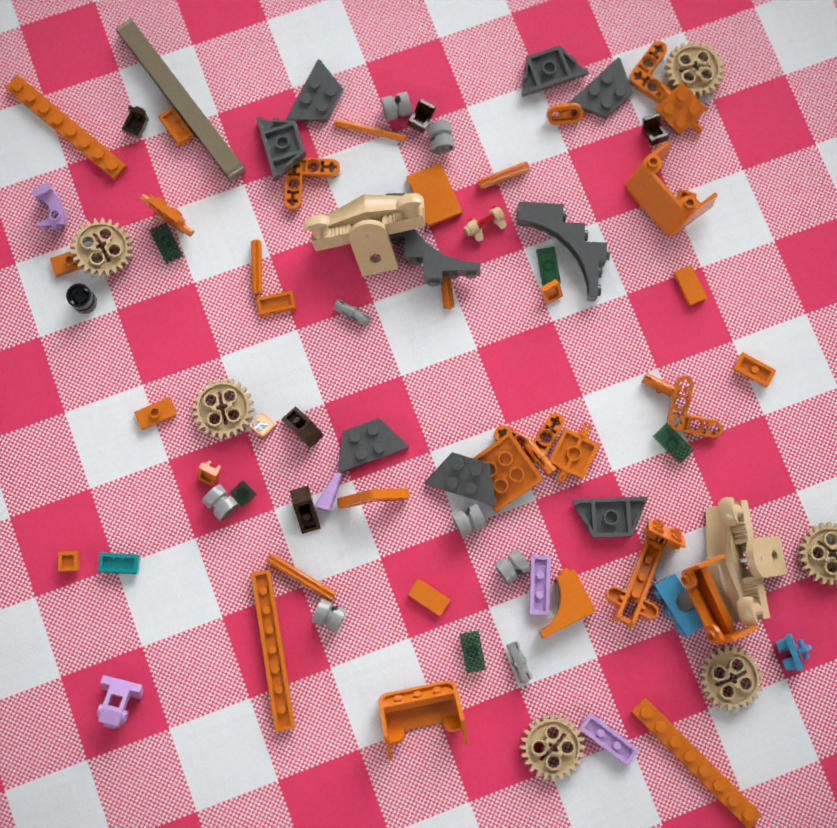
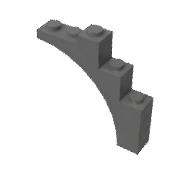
M386 193V195L403 196L405 193ZM416 229L389 235L392 244L404 242V258L406 263L410 265L423 263L424 284H428V286L434 287L443 284V276H447L448 279H456L458 276L472 279L481 276V265L479 262H465L438 252L426 243Z
M519 201L516 225L531 227L545 232L565 246L576 259L583 273L587 287V301L595 302L597 297L601 295V285H598V278H601L602 267L599 266H604L610 258V249H607V243L587 242L588 230H585V223L566 222L567 212L563 210L564 204Z

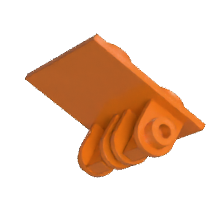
M648 519V527L646 526L643 531L646 537L652 540L656 539V542H659L662 537L661 544H665V546L673 550L686 547L684 535L679 529L674 527L670 529L657 519H654V521Z

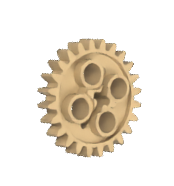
M689 40L687 46L684 42H682L680 47L676 46L674 51L670 52L664 68L667 70L665 77H670L667 83H673L671 89H675L683 82L694 95H697L698 99L701 98L702 93L705 97L708 96L709 92L714 93L715 88H718L721 84L720 82L724 78L722 75L725 72L722 69L725 63L720 62L722 56L716 57L718 50L712 52V45L706 48V42L701 46L698 40L695 45ZM698 58L704 59L705 62L700 61ZM687 77L691 81H686L684 78Z
M94 218L93 224L87 220L86 227L80 224L81 231H74L77 237H71L73 243L70 244V249H73L70 253L71 256H76L73 258V262L78 263V269L84 267V274L91 271V277L98 273L101 279L103 274H106L107 278H109L110 272L116 276L117 269L123 271L122 265L128 266L126 259H132L129 253L133 252V248L129 247L132 245V240H128L130 238L129 233L124 234V227L119 229L118 222L112 225L111 219L105 223L104 218L101 219L100 223ZM106 233L109 234L110 237L108 239L101 238V235ZM93 234H96V236L98 237L101 247L105 248V254L109 258L110 262L106 261L103 251L101 250V248H98V242L93 237ZM90 241L93 245L86 247L84 243ZM116 249L119 251V253L117 255L110 254V251ZM96 257L102 259L100 263H95L92 260Z
M226 377L223 378L222 382L216 378L215 384H212L209 380V387L202 385L204 391H197L199 398H193L197 405H192L191 407L197 411L192 413V416L198 417L194 422L196 424L202 423L199 429L204 430L206 428L205 434L209 435L212 432V438L214 439L217 434H219L221 440H223L224 435L231 439L232 433L238 436L237 431L245 432L243 425H249L247 419H253L249 412L255 411L254 408L250 407V405L254 404V401L248 400L252 395L251 393L245 394L247 388H241V382L234 385V379L227 383ZM220 392L222 393L223 404L226 407H228L225 408V414L228 421L227 425L224 424V415L221 412V410H219L222 408L221 401L219 399ZM228 394H235L233 401H226ZM215 397L216 403L209 406L207 404L208 399ZM232 412H239V417L236 420L230 419ZM213 416H220V421L217 424L211 423Z
M822 522L819 523L818 527L816 525L811 526L812 531L806 530L807 536L801 537L804 543L798 544L802 551L797 552V554L802 555L803 558L799 559L798 562H804L805 565L801 569H808L806 576L814 575L813 581H817L820 578V584H825L827 581L828 586L833 585L834 582L837 585V523L832 526V522H827L825 526ZM827 535L832 537L831 545L826 541ZM814 548L819 551L818 558L813 555ZM828 550H831L830 555H831L832 557H828V554H829V551H828ZM829 562L833 565L832 572H829L827 570V564Z
M723 646V652L720 648H715L716 654L709 652L711 658H703L707 664L699 666L704 672L698 673L699 676L703 677V680H700L698 683L705 685L701 692H708L705 698H713L711 701L712 705L719 702L718 708L723 709L726 705L727 711H731L732 706L735 711H739V705L746 709V702L753 705L754 703L751 698H759L756 691H762L763 689L758 687V684L764 683L763 680L759 679V676L764 675V673L757 671L761 665L754 664L757 658H749L751 654L749 651L743 654L744 648L741 647L736 652V646H731L730 651L728 646ZM735 659L739 662L737 670L732 668V662ZM717 667L722 671L719 678L714 676V670ZM744 670L747 671L746 674L732 678V682L725 681L720 685L715 686L716 682L730 678V675H737ZM743 678H746L748 681V686L745 689L740 685ZM725 686L730 688V694L727 697L722 693Z
M550 713L549 719L544 714L542 715V721L535 718V725L528 723L531 728L530 731L523 730L527 737L520 738L525 742L524 745H520V748L526 751L521 756L528 758L524 764H532L529 770L532 772L537 769L536 776L539 777L543 773L544 780L549 775L552 781H555L556 775L563 780V773L570 777V769L577 771L574 766L575 763L582 764L578 757L585 756L580 752V749L585 748L584 745L580 744L584 738L577 736L581 730H573L576 724L573 722L568 725L569 718H565L562 721V715L560 714L556 719H554L552 713ZM550 727L557 729V735L553 738H549L547 735ZM564 733L565 737L555 745V747L557 748L556 751L550 750L548 754L545 756V758L541 761L540 757L550 749V747L548 746L549 743L551 742L552 744H555L557 740L560 738V736ZM567 741L570 742L571 750L563 752L562 744ZM536 742L543 743V750L541 752L533 750ZM552 756H556L558 759V763L554 767L548 765V759Z

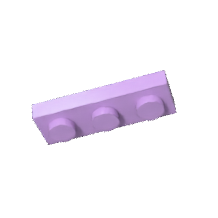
M531 555L529 615H549L551 556Z
M589 712L578 728L626 766L630 764L639 751L638 748L591 712Z

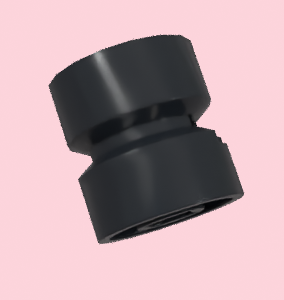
M77 283L70 286L67 290L66 299L77 312L88 314L96 308L97 298L85 284Z

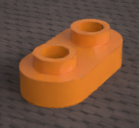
M578 103L552 105L546 112L548 121L553 125L577 123L584 115V111ZM573 109L576 110L574 114H570ZM553 112H558L556 116H552Z

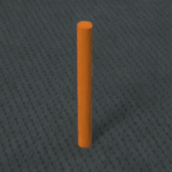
M336 118L334 120V126L402 142L406 141L407 135Z

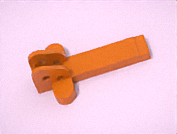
M646 538L626 590L612 586L605 592L606 600L617 606L612 616L613 621L624 622L626 627L631 628L635 625L638 616L646 620H653L658 616V607L645 600V597L664 550V545ZM627 599L636 602L629 619L621 616Z

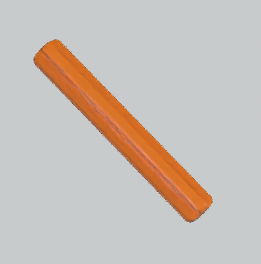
M270 554L267 558V563L329 601L334 599L335 591L274 554Z

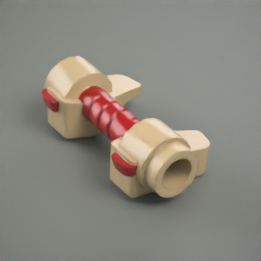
M493 206L487 217L479 221L469 219L463 228L468 237L472 235L475 241L479 243L484 240L481 229L483 226L493 222L501 230L505 229V216L500 207Z

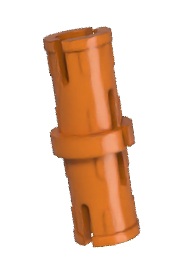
M648 372L645 374L641 382L642 384L655 389L659 394L663 393L672 398L673 385L667 383V380H661Z
M533 439L523 446L534 459L533 462L537 463L547 476L557 469L546 457V452H542Z

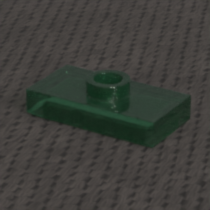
M166 222L149 230L166 264L183 257Z
M555 247L536 249L541 285L544 286L555 279L561 284Z
M668 423L664 424L652 436L679 464L694 451Z
M479 630L459 634L466 673L486 670Z

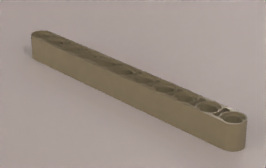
M130 18L115 28L121 39L227 179L231 182L246 172L239 159L133 20Z

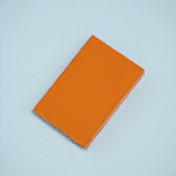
M441 163L406 177L412 192L423 196L425 222L428 227L462 214L461 207Z

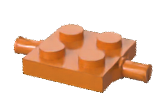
M683 82L671 91H668L663 84L656 88L663 98L654 110L661 115V118L678 136L690 127L697 134L704 130L697 123V120L707 109Z
M144 193L140 196V201L148 205L155 214L179 232L185 233L189 237L194 234L195 231L184 223L186 220L182 217V213L174 207L173 209L167 206L168 203L161 197L156 198L152 194L150 197Z
M584 423L580 432H573L564 428L549 459L561 471L556 480L558 483L564 484L567 475H574L580 479L584 478L600 446L591 441L587 436L592 427L591 425Z

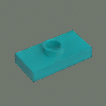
M100 552L98 572L138 575L140 555Z

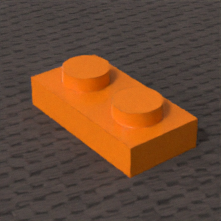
M743 352L732 369L765 388L769 386L776 372L775 369Z

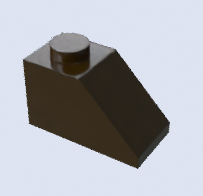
M296 406L282 418L284 423L309 448L318 443L324 436L312 420Z
M309 486L291 490L292 505L302 534L321 529Z

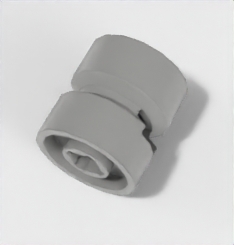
M406 91L397 93L394 98L391 95L381 98L383 112L387 121L397 119L398 115L401 117L412 115V108Z
M439 120L428 124V137L432 139L430 140L431 152L433 154H444L452 151L455 148L453 136H451L450 122Z
M220 484L212 488L203 497L201 502L208 509H214L213 514L219 521H222L239 504L231 496L227 497L228 492Z
M477 504L468 507L466 512L461 510L452 514L455 526L462 538L472 534L473 529L478 531L487 527L484 516Z
M517 548L508 554L507 559L502 558L494 564L508 585L517 580V575H524L531 570L528 562Z
M322 598L311 622L320 626L325 624L327 629L337 633L347 610L338 605L333 607L331 602Z

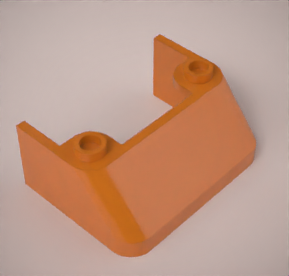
M667 141L641 162L627 179L626 190L663 233L672 236L711 209L718 194L716 192L701 203L696 197L687 195L680 200L675 197L656 175L662 167V160L667 157L671 142Z
M724 553L700 561L684 569L681 573V581L686 586L707 632V638L716 645L735 641L759 629L757 625L736 630L710 575L707 565L724 558Z
M442 681L393 691L379 697V710L389 760H393L391 745L398 744L405 739V730L444 723L445 729L450 732L462 730L465 745L469 744L457 686L453 681Z

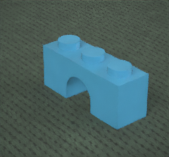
M675 573L670 574L651 586L653 588V596L663 604V612L668 618L673 620L675 623L673 627L679 636L688 637L704 627L696 608H691L684 612L677 607L676 599L685 589Z

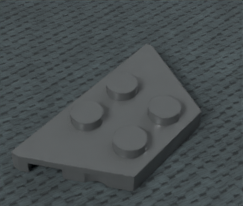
M560 45L526 56L521 95L524 97L588 76L589 72L586 68L583 69L577 63V60L567 54V51Z
M619 57L615 59L569 103H578L584 109V112L596 114L598 117L607 119L633 93L621 59Z
M318 59L286 118L287 120L328 122L343 93V87L321 60Z
M258 117L257 122L271 171L276 181L303 159L306 153L296 121H282L280 119L269 121Z
M379 418L344 430L342 433L338 471L343 473L409 449L408 444Z
M452 452L424 483L425 485L493 506L497 504L490 463Z
M648 497L573 499L572 503L592 538L631 537Z

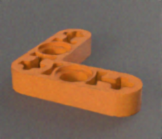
M656 41L650 46L629 76V83L634 88L658 104L663 98L662 94L657 96L659 94L658 90L655 92L649 91L648 85L654 84L656 87H659L660 84H663L651 75L667 52V46L662 41ZM660 48L661 52H658L656 57H654L655 50ZM649 60L652 62L653 66L651 68H646L643 65V62ZM638 75L641 76L638 80L634 79ZM663 84L668 91L672 90L668 86Z
M303 158L297 163L296 175H293L292 168L286 172L284 203L287 210L296 212L301 208L303 177L335 178L340 174L338 161L334 159ZM317 164L319 168L316 172H311L308 170L309 165ZM321 164H324V172H322ZM330 165H334V168H336L333 172H330L328 169ZM291 181L299 182L298 188L291 189L289 187ZM291 194H295V201L298 202L294 206H291L289 203L292 201Z
M687 375L679 376L675 381L667 415L668 426L676 431L712 438L719 437L723 432V426L718 420L687 414L694 382ZM684 379H687L689 386L684 388V392L688 393L687 396L681 393L677 394V391L682 392V386L679 383L684 382ZM679 397L685 399V405L681 408L675 406V401ZM673 409L683 412V414H678V419L681 422L677 423L676 426L671 422L672 419L676 418V412H673ZM692 420L700 422L698 429H690L689 425ZM704 421H706V426L713 427L715 424L718 430H714V433H712L710 429L704 428Z
M553 413L547 418L534 439L535 443L537 442L538 445L546 448L545 450L541 448L542 452L545 451L547 453L564 425V419L558 413ZM555 418H558V423L560 424V426L555 425L552 431L556 433L553 434V432L548 430L552 424V421H550V419L554 420ZM505 425L498 426L494 432L496 441L500 439L498 431L502 432L503 430L507 431L506 434L511 432L516 440L521 439L524 445L529 441V439ZM543 433L550 435V442L542 443L540 435ZM523 448V450L525 451V453L528 455V457L530 458V460L533 462L534 459H533V458L530 456V454L525 450V448Z
M372 489L337 498L338 508H350L377 501L406 500L410 498L409 489Z

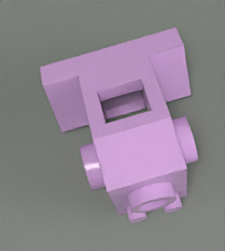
M47 182L31 190L34 198L41 204H48L50 209L48 217L37 223L36 226L44 232H47L48 228L56 231L62 230V227H67V212L55 188Z
M103 675L101 686L103 690L108 692L103 705L100 704L98 708V721L103 722V726L107 728H120L121 725L125 724L128 717V711L125 709L131 697L141 699L144 692L141 684ZM113 696L122 697L119 708L110 706Z

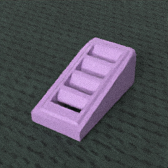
M337 472L316 502V508L328 512L332 510L343 477L341 473Z

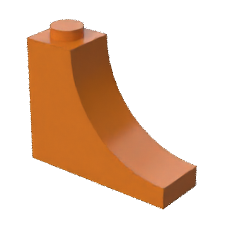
M567 567L557 572L559 576L554 578L558 587L559 602L552 620L543 629L538 631L543 639L596 612L575 569L569 571Z

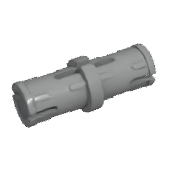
M338 299L333 307V310L340 312L348 320L356 321L365 328L372 318L358 310V307L348 305L341 299Z
M518 641L507 644L506 647L512 659L511 664L512 667H515L520 683L531 680L532 677L526 664L527 659L523 656Z

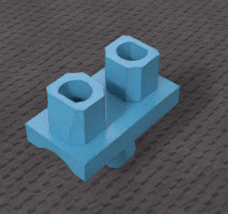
M792 633L786 634L785 638L776 642L779 653L790 650L792 657L782 660L786 670H804L799 653H802L804 660L810 658L807 651L811 650L812 646L805 645L803 639L797 640L799 648H797Z

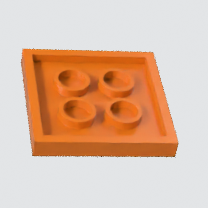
M511 432L474 457V459L490 463L494 494L497 501L496 506H491L496 513L544 480Z

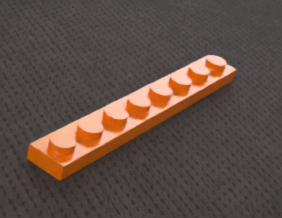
M18 74L5 87L9 93L112 179L116 180L127 168L125 163Z
M271 570L251 573L275 732L294 729L296 726Z
M645 697L634 707L631 713L746 828H751L762 814Z

